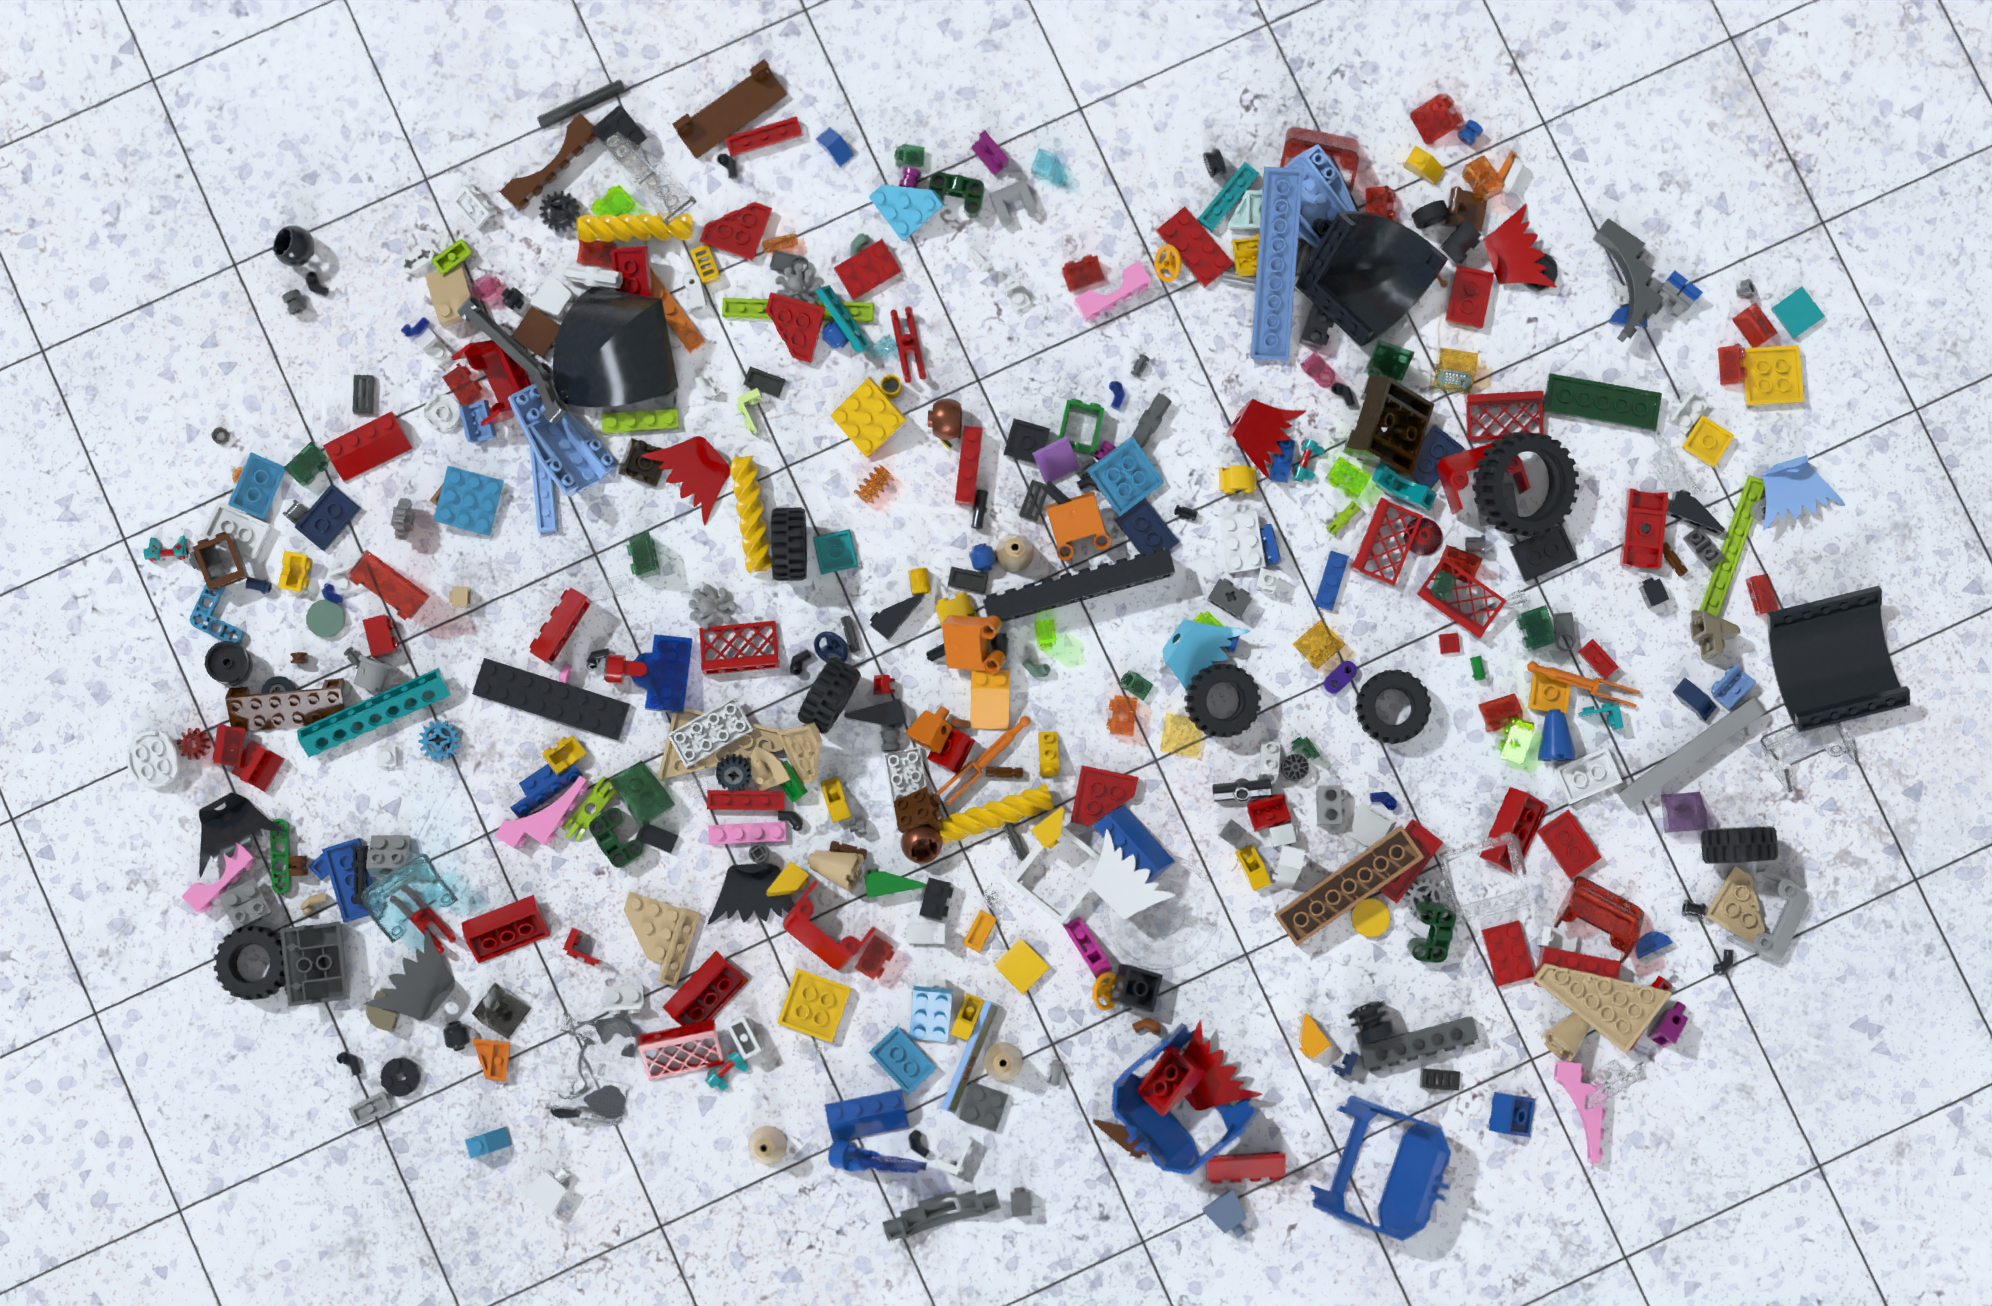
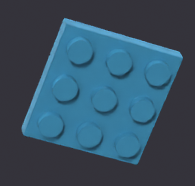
M1132 436L1086 470L1119 517L1165 483Z
M447 466L433 521L490 536L504 480Z

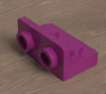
M985 130L980 133L979 140L971 146V149L992 175L995 176L1009 165V159Z

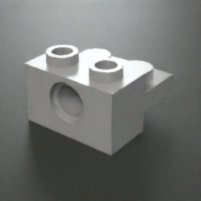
M371 835L370 850H368L366 864L370 877H409L411 862L409 856L410 835Z
M255 878L218 895L234 929L248 926L272 914Z

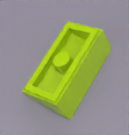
M461 238L431 261L443 276L473 253Z

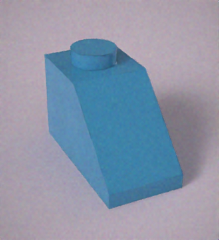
M506 1127L465 1140L470 1159L511 1146Z

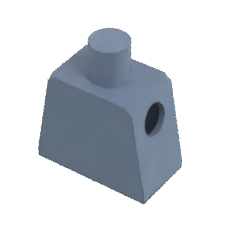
M1233 1188L1202 1208L1203 1212L1224 1234L1231 1230L1238 1239L1246 1233L1241 1222L1246 1220L1247 1217Z

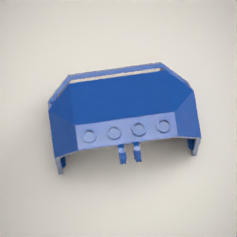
M1181 1023L1113 1083L1112 1111L1116 1119L1122 1121L1127 1127L1126 1129L1130 1136L1126 1140L1130 1143L1137 1139L1139 1142L1134 1148L1136 1152H1139L1141 1149L1147 1152L1152 1157L1153 1163L1160 1167L1162 1171L1190 1175L1242 1135L1258 1113L1256 1108L1250 1105L1249 1101L1252 1098L1240 1100L1233 1106L1230 1103L1214 1106L1221 1114L1227 1132L1217 1143L1200 1156L1193 1137L1173 1113L1169 1111L1164 1116H1161L1136 1092L1144 1081L1143 1078L1133 1073L1149 1059L1151 1061L1155 1060L1169 1045L1180 1047L1185 1051L1182 1046L1191 1040L1195 1030L1190 1032L1187 1025Z
M1351 1095L1344 1107L1340 1106L1336 1109L1355 1117L1334 1180L1330 1191L1310 1184L1311 1191L1315 1195L1312 1205L1314 1208L1340 1220L1404 1241L1426 1228L1431 1217V1210L1437 1199L1445 1202L1446 1197L1439 1194L1438 1190L1439 1187L1445 1190L1450 1188V1185L1442 1182L1444 1172L1450 1162L1451 1150L1441 1127ZM1378 1113L1398 1121L1404 1118L1415 1122L1402 1135L1377 1208L1380 1227L1345 1211L1344 1192L1368 1123Z

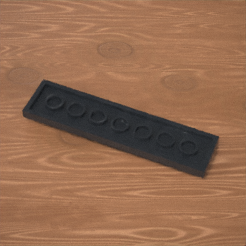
M487 658L483 659L472 692L473 695L619 741L631 705Z

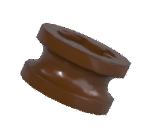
M290 653V656H292L290 663H308L306 659L308 653Z

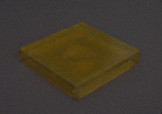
M1166 713L1160 751L1198 757L1202 731L1198 730L1195 727V723L1191 722L1187 716Z

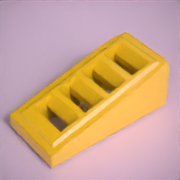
M704 244L690 250L703 285L721 279L708 245ZM706 250L707 253L696 257V253ZM709 257V260L698 263V260ZM711 263L712 266L701 270L700 267ZM714 270V273L703 276V273Z

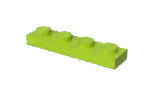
M678 409L601 414L603 434L679 429Z

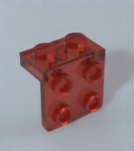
M1438 94L1410 113V118L1426 145H1431L1452 130H1460L1465 127L1463 123L1464 118L1459 111H1456L1454 107L1455 102L1450 95Z

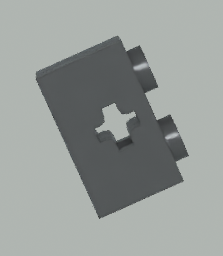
M1219 578L1207 601L1235 618L1240 619L1252 600L1250 593L1242 588L1238 590L1233 587L1234 583L1226 578L1223 580ZM1232 593L1234 595L1233 599H1235V601L1231 600L1229 602L1227 601L1228 597L1226 595H1230Z

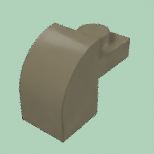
M380 988V991L377 990L374 999L387 997L381 991L387 988ZM366 1006L367 1018L373 1026L388 1032H395L400 1013Z

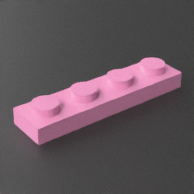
M786 822L708 825L709 845L787 841Z

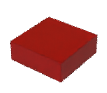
M1458 633L1438 635L1440 654L1460 652Z

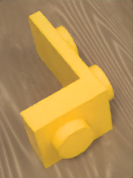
M1039 732L1040 777L1059 776L1057 732Z

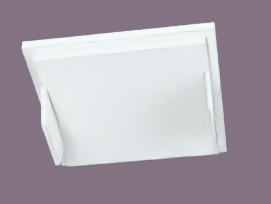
M1362 802L1343 836L1367 849L1387 835L1395 821Z

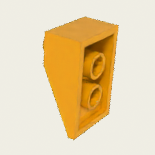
M971 670L970 729L1008 730L1010 670H999L996 674Z

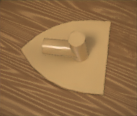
M755 746L750 766L758 791H764L791 780L784 765L775 755L766 749Z

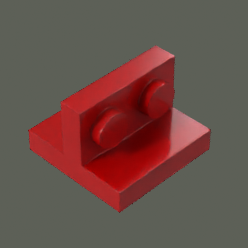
M221 724L217 726L212 764L240 767L245 728Z
M952 728L940 754L931 750L927 759L954 773H958L975 740L970 738L969 735Z
M250 740L242 754L240 767L235 766L231 773L239 777L243 782L266 792L284 763L285 758L256 741Z

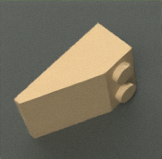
M458 264L443 276L438 270L425 274L440 325L445 328L465 321L458 314L457 310L472 296L462 264Z

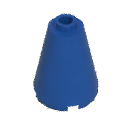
M1550 709L1544 718L1537 756L1538 761L1575 760L1577 754L1566 715L1561 713V709Z

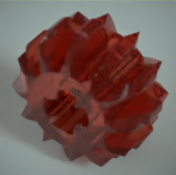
M188 728L187 733L182 732L181 736L183 739H177V742L182 743V745L178 746L179 750H183L181 756H187L188 760L193 758L200 760V754L206 756L207 753L204 750L211 748V746L206 745V743L211 741L210 738H205L207 733L205 731L200 733L199 728H195L194 731L192 728ZM192 741H196V742H195V745H196L195 748L192 747V746H193V744L191 743Z

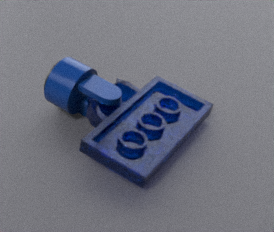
M842 1139L835 1140L828 1152V1161L832 1168L849 1172L866 1171L873 1168L879 1172L918 1173V1170H926L927 1162L882 1155L871 1149L860 1148L855 1142Z

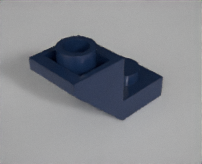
M1683 678L1673 691L1680 703L1691 707L1699 719L1706 721L1717 708L1705 692L1686 678Z

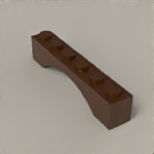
M580 113L567 125L563 145L551 163L532 175L513 178L499 191L500 194L518 212L521 209L524 210L534 196L537 197L543 192V187L547 183H552L561 170L569 167L570 161L574 157H579L588 144L595 142L597 138L590 130L594 126Z

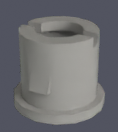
M359 655L360 664L353 684L371 691L381 692L388 670H391L393 665Z

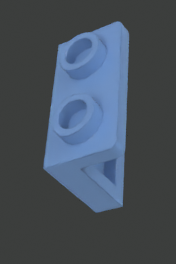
M488 400L459 406L465 437L469 443H481L497 437L494 423L481 425L480 423L491 415Z
M1738 664L1729 667L1724 674L1725 676L1720 681H1716L1711 688L1712 697L1730 711L1756 685V681L1743 672Z

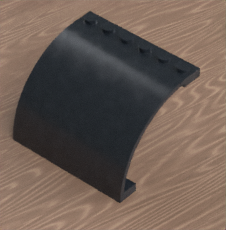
M1880 586L1767 613L1768 639L1775 677L1786 710L1798 733L1910 706V689L1908 686L1901 687L1887 650L1881 618L1882 589Z

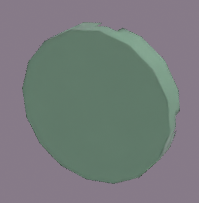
M328 599L319 600L308 609L306 624L309 630L317 636L323 638L333 637L343 629L345 613L336 602Z

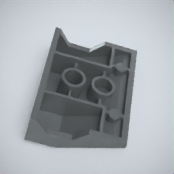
M341 922L280 929L288 1007L350 999Z

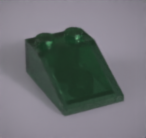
M1378 339L1370 352L1364 372L1368 373L1367 376L1390 377L1401 383L1415 352Z
M642 760L609 780L640 829L673 809L675 805L665 788Z

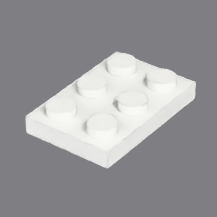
M217 502L202 537L212 540L216 538V534L221 532L233 534L240 554L255 560L271 525ZM227 541L219 544L229 548Z
M1252 511L1219 517L1228 574L1267 568L1258 512Z
M1608 747L1553 769L1568 805L1622 783Z

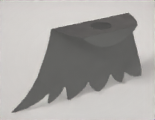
M428 929L425 931L424 953L416 948L418 962L403 958L402 963L406 975H389V979L396 989H383L381 991L387 997L368 1001L364 1005L401 1013L419 1021L431 1018L454 990L455 979L437 952Z

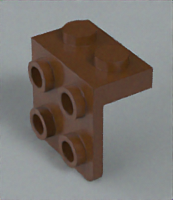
M926 786L895 800L894 809L898 830L901 833H905L927 822L936 830L943 829L942 820H944V816L939 807V804H941L939 796Z

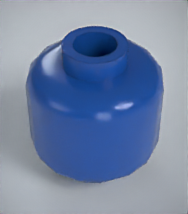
M830 321L821 331L823 334L822 340L833 349L838 347L844 348L849 342L836 321L833 323Z
M986 543L973 546L972 551L969 553L973 568L981 570L982 573L992 570V566L997 561L992 546Z

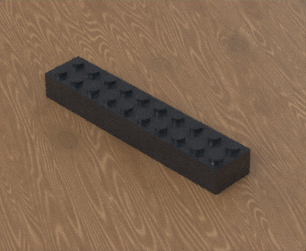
M1159 548L1153 550V553L1150 555L1140 553L1131 560H1127V558L1116 560V563L1113 565L1103 563L1098 565L1097 569L1091 571L1090 568L1079 570V573L1076 575L1071 573L1063 574L1060 576V579L1054 581L1053 578L1042 580V583L1039 585H1034V583L1026 584L1021 590L1016 591V588L1005 590V593L997 596V593L989 594L983 600L986 617L991 615L997 616L1003 623L1174 576L1175 568L1170 550Z

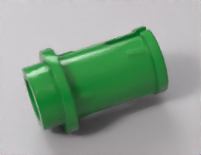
M1482 656L1470 658L1473 670L1472 678L1475 681L1486 679L1485 675H1487V672L1484 671Z

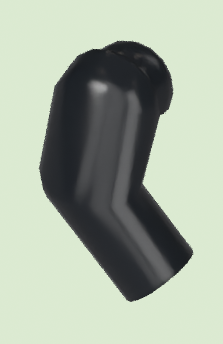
M719 154L717 162L728 169V178H738L736 160L727 154Z
M1339 382L1331 386V391L1334 394L1344 398L1346 406L1355 404L1349 386Z
M1090 476L1076 482L1080 490L1092 486L1097 491H1100Z
M609 648L591 652L586 661L587 669L590 671L596 670L601 659H605L610 654Z
M808 649L792 657L790 672L793 675H800L803 662L811 658Z
M778 811V820L789 821L793 825L792 829L794 831L802 830L803 819L796 812Z
M1724 949L1723 961L1720 964L1713 965V972L1715 974L1724 975L1732 968L1734 950Z
M341 1052L337 1055L336 1059L339 1064L343 1063L350 1066L352 1076L362 1073L356 1055L349 1052Z
M913 1130L908 1137L910 1148L923 1158H926L930 1150L921 1145V1132Z

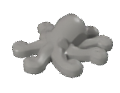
M800 263L794 267L796 275L792 274L793 270L790 267L784 270L785 276L789 278L788 281L783 276L776 277V284H782L786 290H789L787 292L779 289L776 293L816 304V300L809 295L816 293L821 285L816 282L812 285V288H809L811 277L814 276L812 269L805 271V280H803L802 275L804 266Z
M706 584L703 587L704 593L709 595V598L701 594L700 589L696 588L693 590V597L700 599V601L696 602L692 599L688 605L691 609L699 608L700 612L692 611L689 616L690 620L696 621L698 618L708 616V618L703 619L700 623L703 629H708L709 624L717 616L723 618L725 624L731 623V616L723 611L728 608L733 611L737 605L734 601L724 603L727 597L726 588H719L720 598L712 591L710 584Z

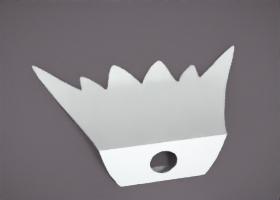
M1106 829L1103 849L1094 873L1087 884L1124 920L1149 906L1175 896V894L1170 892L1154 891L1159 883L1145 884L1150 870L1141 869L1134 872V855H1130L1121 861L1122 849L1119 847L1114 853L1113 842Z

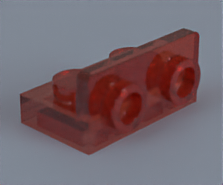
M1389 186L1366 188V212L1384 216L1395 221L1394 202L1396 201V194Z
M1087 255L1082 258V261L1076 263L1075 261H1070L1064 264L1061 272L1069 293L1105 280L1097 255Z
M457 363V367L442 378L461 405H471L483 397V394L480 392L483 388L477 380L473 382L470 378L472 373L466 365L462 366L460 363Z
M1515 693L1478 704V709L1485 723L1486 732H1495L1503 727L1515 726L1523 721V710Z

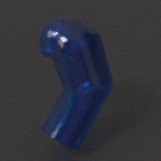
M422 317L412 328L409 324L404 325L401 328V332L408 338L418 335L430 322L425 317Z
M1111 381L1109 389L1113 391L1115 397L1110 406L1119 410L1125 398V391L1119 381Z
M325 583L324 588L321 590L323 597L327 601L341 605L344 596L334 593V586Z
M1389 792L1370 793V802H1381L1391 811L1396 809L1397 801Z

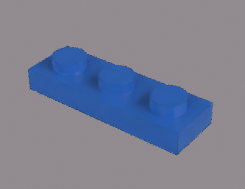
M1330 551L1313 606L1329 611L1333 610L1349 556Z

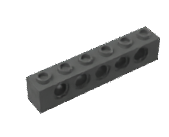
M1468 1016L1358 1046L1364 1069H1369L1372 1072L1380 1070L1381 1065L1388 1064L1389 1067L1400 1064L1399 1061L1407 1059V1062L1419 1059L1418 1055L1425 1054L1428 1057L1436 1055L1437 1050L1451 1051L1456 1049V1045L1463 1044V1047L1475 1044L1474 1040H1478L1479 1037L1473 1016ZM1454 1029H1458L1461 1033L1458 1040L1452 1038V1031ZM1436 1034H1440L1442 1037V1042L1439 1045H1435L1433 1042V1037ZM1417 1039L1423 1041V1048L1420 1050H1416L1414 1047V1042ZM1398 1044H1402L1405 1048L1402 1055H1398L1395 1051ZM1380 1049H1384L1386 1052V1057L1383 1060H1379L1376 1056L1377 1051Z

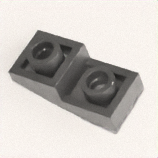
M1699 527L1683 538L1692 552L1709 569L1724 559V554L1711 543V539Z

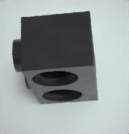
M1314 303L1310 309L1299 343L1321 350L1323 345H1327L1330 337L1327 331L1329 327L1333 328L1334 322ZM1324 315L1326 322H1319L1317 316ZM1317 332L1320 335V339H1312L1311 333Z

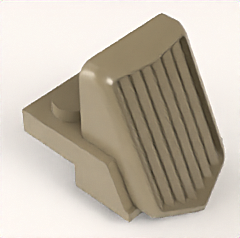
M1702 610L1691 611L1692 622L1690 623L1692 642H1700L1702 660H1709L1722 653L1725 646L1724 640L1731 639L1741 633L1739 626L1709 612Z

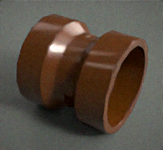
M308 856L288 857V863L290 864L289 876L308 875V869L306 868Z

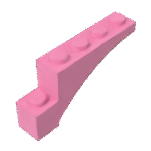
M579 776L562 797L535 814L513 821L505 819L494 836L515 849L518 846L522 847L527 839L525 837L526 834L543 845L551 844L557 835L555 833L557 828L562 827L567 821L565 816L569 810L573 811L577 806L578 801L576 800L579 795H584L587 791L589 780Z
M1555 1061L1554 1080L1559 1081L1570 1095L1583 1123L1587 1143V1162L1599 1164V1159L1601 1160L1603 1155V1149L1600 1148V1140L1604 1138V1129L1601 1128L1602 1120L1605 1119L1603 1101L1606 1100L1607 1091L1604 1089V1085L1581 1083L1585 1073L1582 1063Z

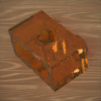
M1485 155L1465 164L1462 171L1464 181L1469 183L1474 195L1482 203L1499 195L1504 188V182Z
M1114 695V699H1110L1109 711H1112V717L1107 719L1106 727L1107 730H1110V735L1133 737L1138 698ZM1120 711H1124V715H1127V718H1124L1123 721H1119L1120 718L1116 716Z

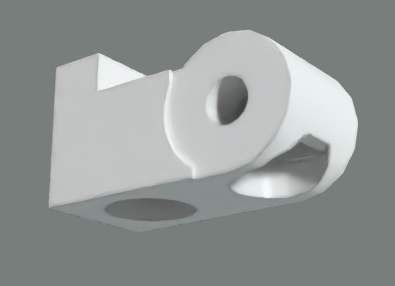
M688 274L684 278V285L689 292L691 300L686 302L688 312L692 313L707 309L699 277L696 274Z

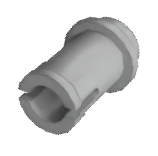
M1052 1060V1063L1049 1064L1051 1069L1047 1083L1060 1085L1062 1069L1065 1068L1063 1066L1064 1062Z

